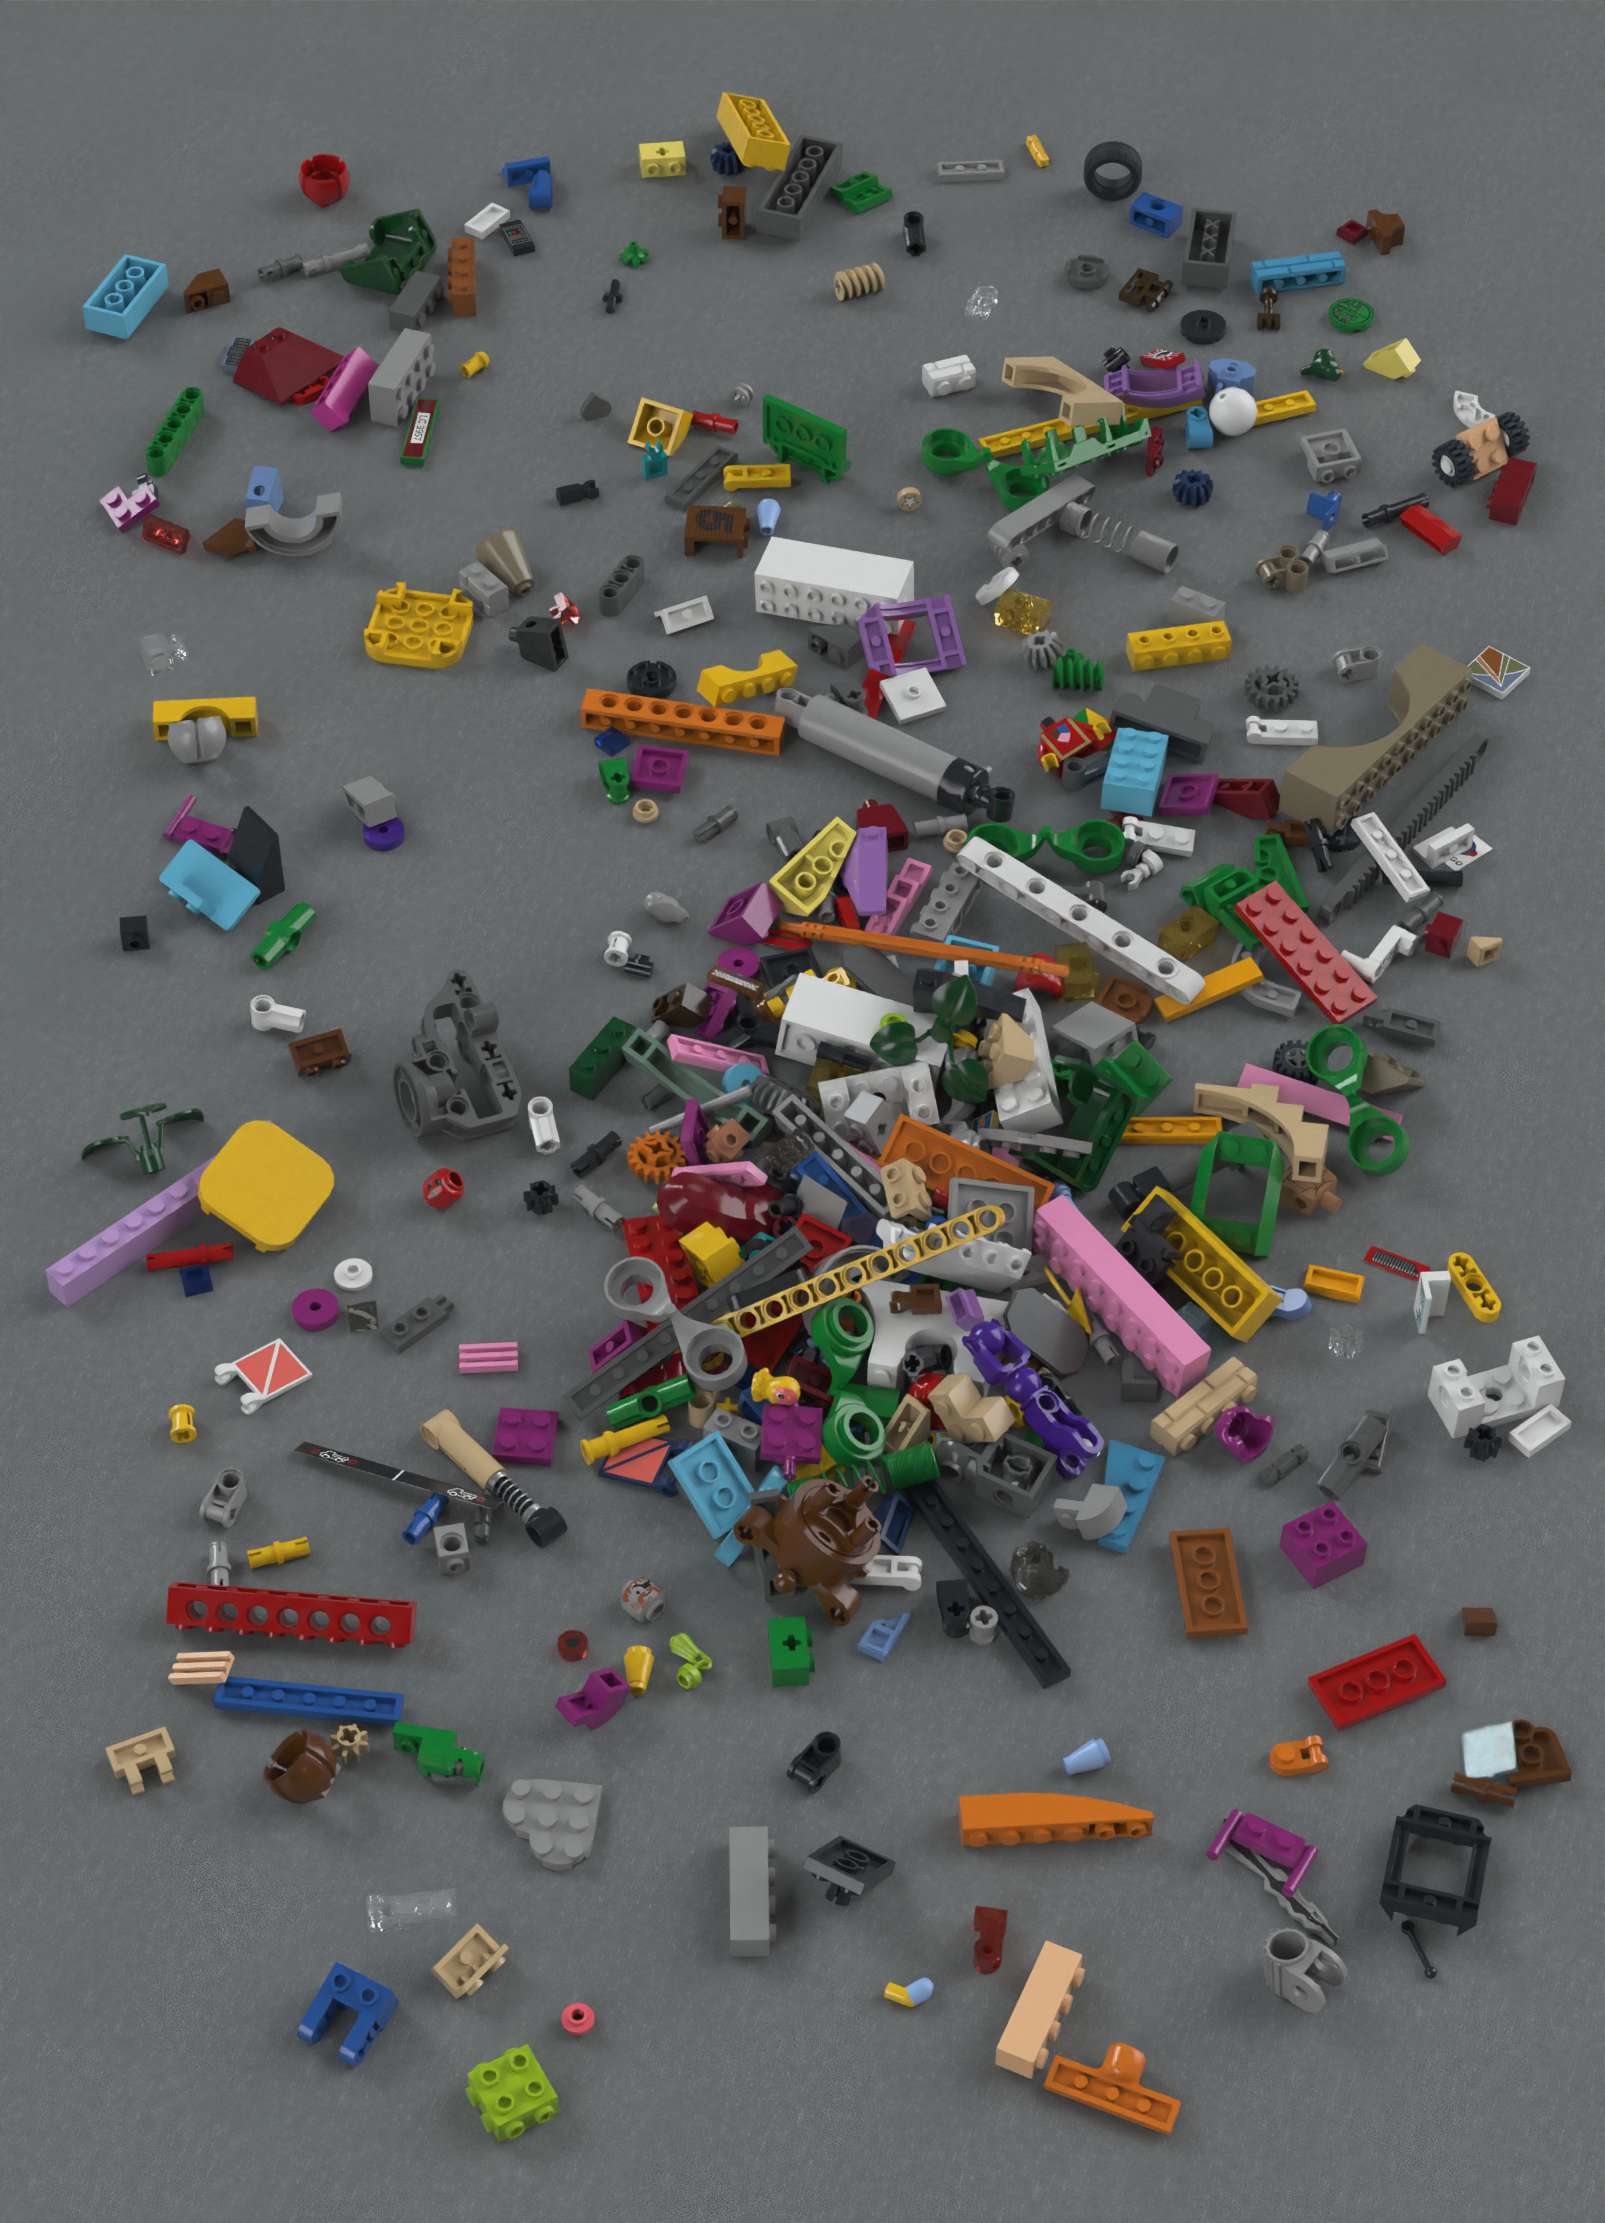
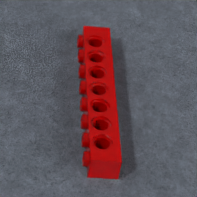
M175 1581L168 1587L166 1623L175 1624V1628L181 1630L193 1629V1626H202L208 1632H223L224 1628L236 1629L235 1633L240 1635H252L254 1631L266 1632L268 1637L276 1638L284 1637V1634H296V1638L300 1640H313L315 1636L327 1637L326 1641L334 1643L345 1642V1639H355L357 1644L374 1645L375 1641L387 1642L389 1647L403 1648L406 1647V1644H410L415 1637L417 1602ZM195 1601L203 1602L206 1605L207 1614L201 1615L196 1612L194 1608ZM225 1604H232L236 1607L237 1617H230L225 1613ZM261 1606L265 1608L268 1618L266 1620L259 1619L255 1615V1607ZM285 1610H294L298 1615V1622L288 1621L285 1617ZM316 1612H324L328 1616L329 1623L327 1625L319 1624L315 1619ZM347 1614L355 1615L359 1620V1627H350L345 1621V1616ZM376 1617L386 1618L389 1621L390 1628L388 1630L378 1628Z

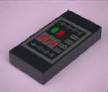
M521 220L499 224V231L513 256L535 251V245Z

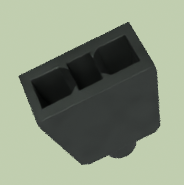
M530 616L519 627H512L509 631V640L518 643L521 657L527 661L556 672L569 658L560 619Z

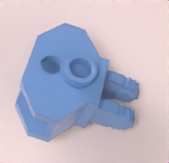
M1228 358L1211 361L1208 369L1207 386L1215 392V395L1229 387L1244 389L1249 394H1253L1256 369L1248 362Z

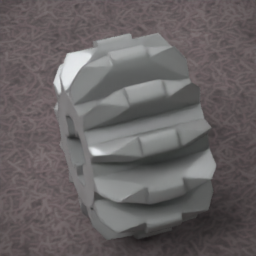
M1048 629L1043 632L1037 630L1035 634H1028V638L1022 640L1020 652L1028 668L1034 667L1036 670L1044 667L1047 669L1048 666H1053L1058 658L1062 659L1063 645L1056 632L1049 633Z

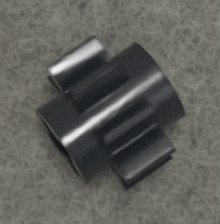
M1113 346L1103 353L1106 358L1102 363L1108 372L1122 370L1121 366L1125 364L1128 369L1130 368L1127 363L1131 361V358L1121 346L1118 349H1115Z
M544 1180L530 1183V1191L523 1192L527 1211L532 1210L538 1216L549 1212L552 1213V1205L559 1204L555 1185L550 1186Z
M1480 1424L1475 1429L1469 1428L1467 1437H1465L1464 1448H1470L1469 1457L1485 1462L1491 1456L1497 1457L1502 1438L1496 1437V1428Z

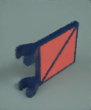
M655 1436L620 1449L616 1456L607 1455L598 1473L600 1477L653 1489L666 1497H674L677 1492V1487L675 1486L676 1479L672 1476H661L671 1454L677 1456L693 1445V1443L689 1440L673 1441Z

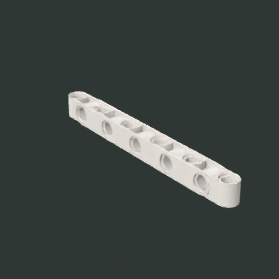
M973 837L957 854V861L964 869H967L993 888L1175 1001L1187 1006L1205 987L1204 979L1196 971L985 840Z

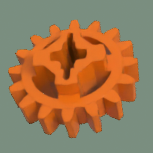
M659 1130L655 1131V1135L645 1132V1138L635 1137V1144L630 1143L629 1152H627L629 1170L635 1171L637 1179L644 1176L645 1183L655 1179V1183L659 1184L660 1179L667 1180L670 1178L674 1168L686 1167V1162H688L680 1144V1137L670 1138L669 1131L664 1135H660Z

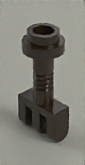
M1266 287L1259 295L1260 302L1264 304V313H1257V329H1261L1262 323H1266V329L1270 330L1271 323H1275V330H1280V314L1273 313V304L1277 302L1278 295L1273 288Z

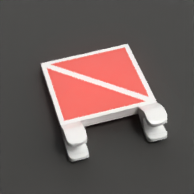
M280 1338L232 1363L220 1364L215 1368V1373L218 1375L215 1377V1381L219 1385L224 1386L228 1384L238 1374L253 1391V1393H246L241 1397V1402L244 1404L241 1406V1410L246 1415H251L263 1403L312 1378V1373Z

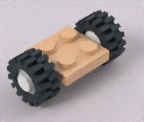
M1506 412L1496 418H1489L1455 435L1456 441L1455 439L1450 440L1433 451L1432 459L1435 461L1432 464L1433 467L1437 468L1434 470L1435 473L1440 474L1439 479L1441 481L1444 480L1446 485L1449 484V486L1453 487L1466 480H1476L1507 464L1509 457L1525 451L1530 444L1528 442L1530 435H1526L1529 430L1523 426L1525 422H1520L1521 417L1519 415L1515 416L1514 412Z

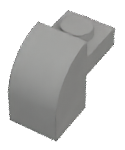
M1092 1484L1084 1502L1057 1498L1053 1509L1061 1527L1079 1529L1083 1540H1092L1112 1532L1119 1525L1128 1506L1120 1487Z

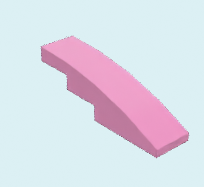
M908 858L899 875H895L887 891L886 915H871L864 931L894 936L924 889L933 871L932 866Z

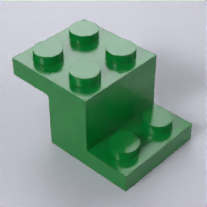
M1133 1040L1116 1060L1103 1057L1094 1066L1095 1069L1135 1095L1137 1105L1132 1117H1139L1174 1080L1136 1040ZM1069 1093L1066 1097L1077 1108L1080 1102Z

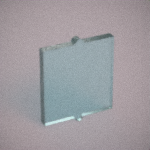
M1512 1722L1492 1727L1486 1725L1484 1729L1463 1734L1466 1776L1482 1780L1483 1777L1495 1780L1497 1776L1518 1772L1514 1726Z

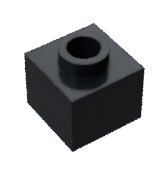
M146 915L120 918V936L123 951L150 949Z

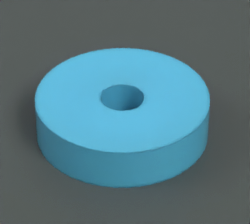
M750 1063L735 1064L728 1068L723 1076L722 1091L727 1094L742 1087L743 1081L751 1087L756 1077L763 1075V1073L757 1066ZM749 1097L739 1100L750 1107L754 1105Z

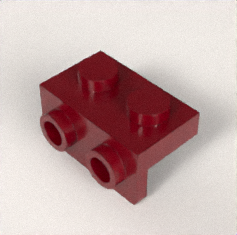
M796 1354L793 1355L784 1376L793 1377L799 1383V1400L804 1399L812 1403L813 1408H823L822 1412L828 1413L834 1401V1397L827 1395V1391L832 1383L831 1371Z

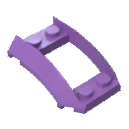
M1198 359L1194 360V365L1181 368V365L1170 369L1156 371L1128 369L1125 364L1121 366L1122 370L1114 373L1111 371L1104 375V390L1122 400L1124 404L1132 406L1169 408L1206 397L1202 382L1204 377ZM1130 388H1131V389H1136V390H1147V391H1158V392H1139V391L1130 390Z
M949 594L931 599L925 598L894 604L876 603L858 619V629L867 665L871 670L895 677L925 667L929 673L967 665ZM927 616L938 658L895 664L884 621Z

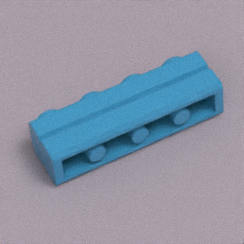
M1339 251L1264 260L1251 263L1249 278L1256 295H1260V292L1266 287H1271L1276 292L1338 285L1344 283L1346 265Z

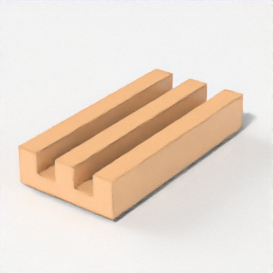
M230 1651L178 1653L176 1659L179 1663L173 1664L172 1669L175 1673H170L168 1679L173 1685L225 1683L235 1657ZM214 1670H222L220 1672H210ZM187 1671H198L193 1673H184Z

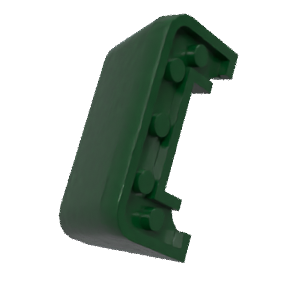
M419 208L377 217L369 229V236L375 244L370 252V257H366L360 263L347 260L342 263L338 270L342 278L349 284L398 295L415 271L421 272L431 259L437 248L436 239Z

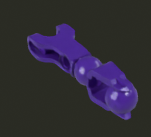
M992 1318L991 1322L984 1321L976 1324L971 1329L969 1336L962 1337V1343L972 1354L974 1364L989 1385L995 1386L999 1384L1002 1386L1005 1384V1390L1009 1398L1022 1404L1019 1409L1021 1412L1024 1411L1025 1418L1042 1439L1044 1450L1058 1456L1056 1471L1066 1479L1077 1478L1086 1466V1459L1096 1456L1102 1450L1104 1445L1102 1436L1088 1419L1074 1415L1054 1392L1048 1390V1385L1042 1387V1380L1039 1374L1032 1368L1025 1367L1029 1363L1027 1359L1031 1355L1030 1350L1012 1332L1006 1331L999 1320ZM1001 1351H1003L1010 1362L1006 1366L1002 1365L995 1358ZM1083 1439L1089 1440L1093 1447L1087 1446ZM1065 1457L1074 1464V1468L1067 1465Z

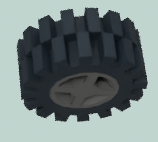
M1289 1040L1287 1045L1285 1043L1280 1044V1048L1275 1050L1272 1072L1316 1085L1319 1078L1309 1069L1306 1062V1049L1309 1042L1306 1041L1305 1045L1301 1044L1302 1040H1297L1296 1044Z

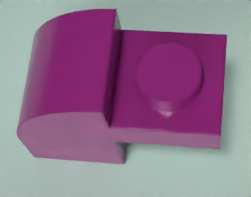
M613 1667L591 1672L581 1692L559 1697L555 1707L573 1727L585 1724L590 1730H594L608 1722L619 1711L631 1686Z

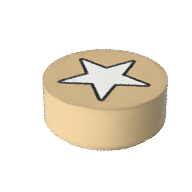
M907 487L897 494L898 506L904 511H913L921 505V495L916 488Z

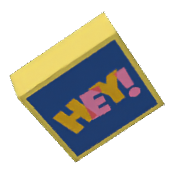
M992 1110L972 1120L971 1129L976 1133L978 1128L998 1129V1113Z

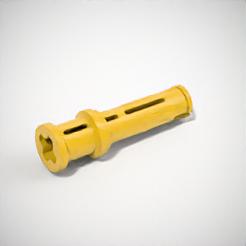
M662 1414L615 1433L607 1430L603 1432L602 1436L592 1440H580L582 1455L588 1465L594 1464V1460L607 1455L616 1456L622 1448L670 1432V1426L663 1424L668 1422V1420Z

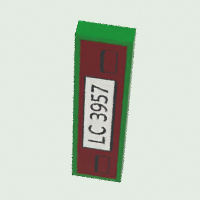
M416 397L400 456L401 464L424 466L440 407L439 399Z

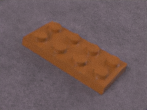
M1230 1528L1171 1531L1169 1542L1186 1639L1247 1635L1248 1624Z

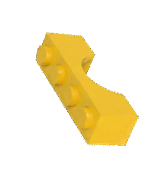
M781 650L760 655L758 667L753 671H736L723 665L703 669L697 691L714 707L777 691L781 688L792 687L798 665Z
M234 697L153 701L155 741L168 740L169 724L186 720H192L196 723L199 718L217 716L221 717V721L231 737L257 736L258 714L256 698Z

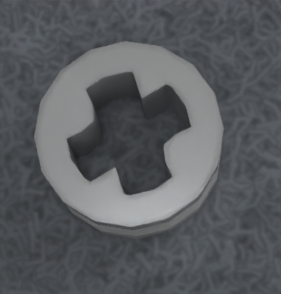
M739 383L731 391L730 397L737 406L745 407L754 398V392L749 385Z

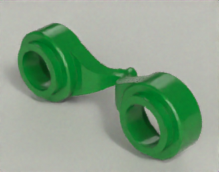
M940 428L929 432L922 440V462L925 467L935 474L951 476L961 471H972L984 461L989 481L998 492L999 501L1012 512L1049 490L1047 475L1032 479V475L1022 476L1020 466L1003 464L996 461L989 447H983L980 453L970 438L962 431L952 428ZM946 454L955 456V458H939L937 456ZM1016 493H1029V494H1031V495H1033V496H1031V497H1019V496H1015L1014 494H1016Z
M1104 820L1085 821L1074 828L1056 834L1051 833L1049 826H1043L1038 834H1027L1002 824L987 823L974 828L966 838L967 844L973 837H979L1021 863L1036 855L1046 840L1056 855L1072 861L1079 869L1092 874L1107 873L1116 869L1123 861L1125 837L1121 829L1115 824ZM1090 847H1101L1106 849L1110 855L1100 859L1090 858L1083 851Z
M1339 1024L1326 1026L1316 1032L1307 1045V1065L1321 1081L1332 1085L1342 1092L1349 1104L1350 1127L1347 1150L1351 1160L1362 1171L1371 1176L1381 1177L1390 1175L1405 1163L1410 1150L1409 1137L1406 1131L1394 1119L1384 1115L1356 1094V1091L1362 1085L1363 1070L1368 1057L1364 1041L1347 1026ZM1341 1046H1350L1353 1051L1350 1064L1340 1071L1329 1070L1328 1058L1332 1051ZM1392 1136L1395 1141V1148L1391 1156L1381 1162L1371 1161L1369 1151L1372 1143L1379 1137Z
M837 1297L825 1303L814 1313L810 1325L813 1340L821 1350L832 1374V1383L827 1391V1395L834 1397V1401L828 1417L822 1425V1442L828 1455L837 1464L847 1469H850V1465L854 1464L857 1469L865 1467L866 1459L872 1462L883 1453L886 1445V1433L881 1420L873 1411L866 1407L861 1397L853 1392L843 1391L842 1389L858 1369L865 1350L871 1346L874 1340L875 1331L870 1314L861 1304L848 1297ZM838 1313H845L853 1320L859 1331L858 1337L848 1335L842 1329L838 1321ZM850 1419L857 1420L864 1426L870 1436L869 1445L862 1444L854 1438L849 1428Z

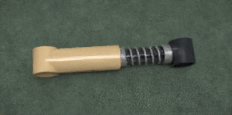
M444 1409L420 1426L424 1439L433 1449L437 1450L440 1448L482 1489H489L493 1495H497V1498L503 1499L502 1503L507 1505L509 1510H513V1514L518 1515V1518L525 1524V1530L529 1538L537 1547L541 1549L546 1547L567 1531V1525L561 1514L552 1507L545 1509L537 1503L533 1504V1499H528V1494H523V1489H517L518 1485L512 1484V1479H508L506 1469L461 1428L459 1421L452 1412Z

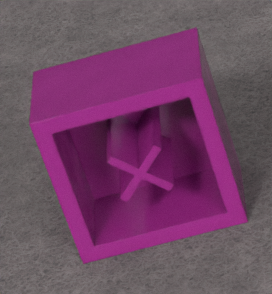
M1331 1501L1283 1525L1280 1548L1311 1587L1316 1589L1364 1565L1367 1542L1336 1504Z

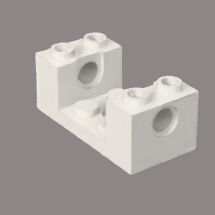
M927 1061L818 1082L826 1125L841 1139L843 1138L847 1141L856 1140L855 1136L848 1129L849 1125L844 1118V1114L861 1091L870 1094L876 1092L883 1093L886 1097L885 1102L896 1122L900 1114H903L925 1125L940 1123Z
M1538 1335L1512 1343L1508 1365L1467 1376V1370L1460 1359L1433 1366L1428 1397L1450 1435L1455 1439L1467 1435L1470 1427L1475 1429L1480 1424L1495 1427L1535 1415L1550 1403L1555 1408H1559L1565 1377ZM1487 1395H1497L1501 1398V1400L1494 1401L1492 1399H1488Z

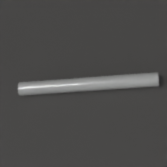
M746 1085L700 1105L703 1114L706 1115L753 1095L751 1087ZM685 1112L650 1126V1133L655 1135V1131L659 1130L660 1134L683 1125Z

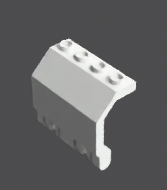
M881 1219L876 1228L877 1235L883 1240V1249L926 1231L915 1227L907 1229L900 1223ZM930 1223L928 1229H931L936 1225ZM956 1230L960 1237L966 1238L968 1236ZM937 1233L931 1235L930 1245L934 1249L941 1248L943 1243L942 1237ZM980 1237L911 1266L907 1270L999 1293L1021 1279L1032 1253L1025 1248L1020 1250L1010 1247L1007 1243H994L987 1241L984 1237ZM907 1244L903 1248V1255L907 1260L912 1261L915 1258L916 1251L913 1246Z

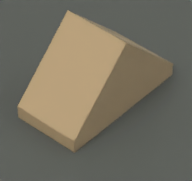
M906 1394L885 1428V1450L889 1453L913 1446L916 1447V1445L921 1444L930 1436L931 1411L910 1394Z

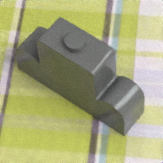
M1159 684L1153 687L1146 701H1143L1136 694H1122L1112 709L1109 727L1116 732L1118 728H1133L1137 731L1159 732L1169 735L1168 751L1203 763L1210 750L1215 730L1211 722L1198 719L1202 703L1200 699Z

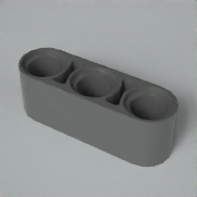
M638 555L624 557L600 587L599 609L602 615L614 617L620 614L644 583V560Z

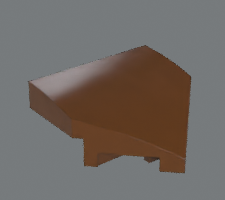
M234 518L202 542L205 551L225 553L228 561L243 551L250 554L257 552L256 542L253 541L245 529V520Z

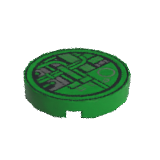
M1345 298L1331 304L1328 319H1330V324L1339 331L1354 333V330H1360V332H1363L1372 326L1374 310L1362 300Z

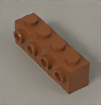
M452 238V248H448L447 262L448 304L453 306V317L476 316L475 238Z

